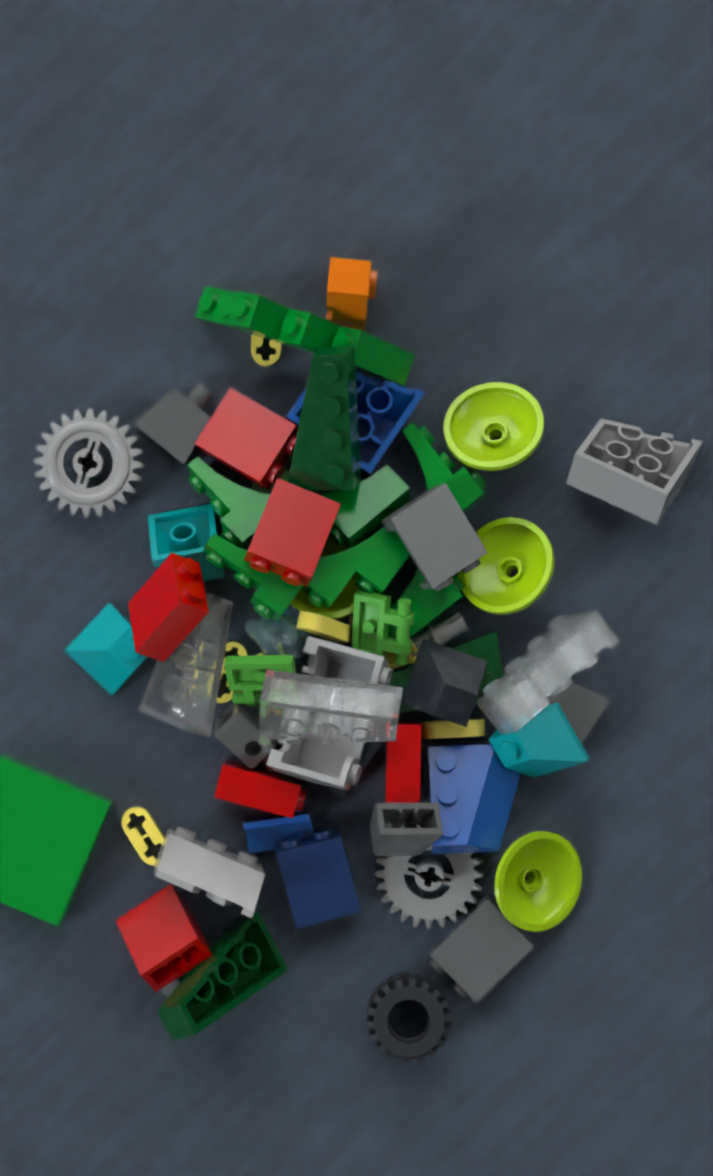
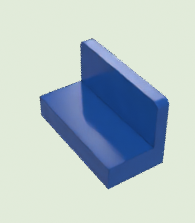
M310 810L294 812L293 819L281 815H270L244 819L243 822L249 853L276 850L275 845L280 844V841L288 836L299 835L302 838L313 835Z

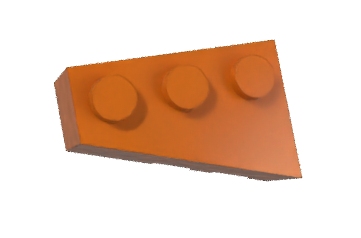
M330 257L326 320L340 326L365 332L368 299L375 300L378 271L371 270L372 261Z

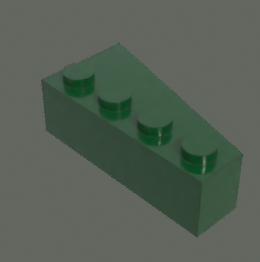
M320 347L311 360L288 482L306 490H354L361 480L355 347Z
M259 911L254 912L252 918L245 915L235 918L209 948L212 956L192 968L158 1008L157 1013L172 1041L195 1036L289 970Z

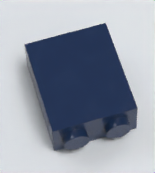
M331 826L321 827L314 830L313 835L302 838L299 835L283 838L280 844L275 845L276 857L297 929L362 912L340 828L332 829Z

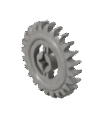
M92 408L87 410L85 418L76 409L74 411V420L72 421L65 414H62L63 425L61 427L51 422L50 426L54 432L53 435L42 433L41 436L47 444L36 446V449L43 453V457L33 460L35 464L43 466V469L35 473V477L46 479L40 485V490L50 488L52 490L47 500L53 501L59 497V510H63L70 504V514L72 516H75L79 508H82L85 518H89L92 508H94L99 517H102L103 506L105 505L110 511L115 512V500L127 504L123 492L136 493V490L129 483L130 481L142 480L133 471L134 469L144 467L143 463L134 461V457L142 454L143 451L131 448L138 440V437H125L130 426L125 425L118 429V416L113 417L107 422V412L105 410L99 414L98 418H95ZM88 438L87 448L80 449L73 457V468L78 474L76 483H73L66 474L64 467L65 455L69 448L77 441ZM101 443H104L111 452L113 459L112 471L108 479L102 484L88 488L90 479L98 478L105 470L106 462L103 455L99 452ZM93 455V460L97 462L96 469L90 468L88 473H86V467L81 465L82 460L89 459Z
M432 845L426 850H432ZM473 853L444 854L452 864L454 871L451 874L444 872L442 865L432 858L423 859L415 864L408 862L413 856L379 857L376 859V862L384 866V869L376 871L374 875L383 878L384 881L379 883L376 889L388 891L382 897L381 902L393 901L394 903L389 910L390 914L401 909V922H404L411 915L413 916L414 928L418 926L421 919H425L427 929H431L433 919H437L439 925L444 928L445 916H448L456 923L457 916L455 911L457 909L464 914H468V909L464 904L465 901L477 903L476 898L470 892L482 890L481 885L474 882V879L484 876L482 871L474 869L475 866L482 863V859L471 858L470 856ZM429 867H433L435 874L439 877L431 878L430 883H426L424 876L419 873L421 871L427 872ZM405 874L414 876L416 884L424 891H435L442 884L450 887L442 895L425 898L411 891L407 886L404 876Z

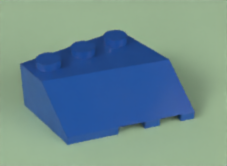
M356 372L361 476L367 479L426 392L415 388L410 389L396 385L397 383L391 381H382ZM306 389L286 416V419L297 425V427H299Z
M491 744L428 747L430 803H439L443 835L432 844V854L499 852L521 773L505 768Z

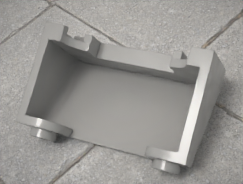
M308 636L303 650L305 654H309L308 666L303 665L301 671L305 675L300 688L301 702L295 704L285 737L280 736L278 742L283 747L279 750L271 749L266 765L277 774L349 790L351 785L356 786L360 779L362 767L359 765L382 690L390 684L392 669L388 668V661L383 656Z

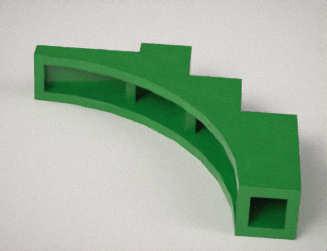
M205 286L195 314V318L256 335L311 354H315L320 347H355L357 371L379 380L391 381L405 386L415 354L362 330L340 326L315 314L287 308L263 296L242 291L232 292Z
M412 422L402 430L416 452L426 479L427 491L435 485L446 483L464 513L488 495L483 489L487 483L476 469L470 472L466 467H463L454 474L452 470L457 466L445 451L441 454L436 451L432 445L436 439L425 425L418 428ZM417 568L413 580L399 598H406L412 601L411 611L414 612V624L410 626V639H413L466 597L461 591L465 588V585L456 574L451 576L454 581L439 591H436L435 588L423 590L419 584L425 581V578L419 568ZM398 601L390 609L398 610ZM389 624V634L396 638L397 626Z
M196 457L188 464L190 473L189 483L198 494L205 493L212 500L210 505L222 517L223 532L221 535L223 539L239 548L248 550L270 494L240 486L216 473L204 461ZM386 465L369 478L359 482L354 490H338L321 494V496L341 504L329 533L330 538L337 545L343 543L348 549L358 545L383 524L381 520L410 502V488Z
M383 527L366 541L340 553L320 557L308 586L303 584L301 586H294L283 581L281 575L271 571L269 573H262L251 568L250 563L244 561L248 550L233 545L215 533L203 549L207 553L206 559L220 569H223V567L229 569L235 574L234 579L247 589L255 588L257 591L250 600L255 605L253 609L263 618L270 620L272 617L276 621L279 620L300 589L306 593L304 596L310 603L319 608L323 605L327 609L335 601L350 578L356 580L355 585L359 589L371 594L373 592L381 594L410 555L397 532H387L386 528Z

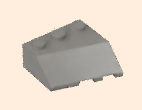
M600 419L576 451L566 484L608 502L612 506L630 512L643 520L658 525L681 490L703 441L691 439L689 444L673 440V434L661 432L660 437L644 434L641 428L637 426Z
M177 827L176 831L168 829L154 865L155 877L193 893L199 894L200 890L203 889L207 892L206 896L212 899L213 902L222 906H231L233 902L243 907L241 914L252 918L265 877L262 864L257 862L258 857L241 850L238 855L226 851L227 845L214 839H208V842L205 843L195 839L196 833L182 827Z

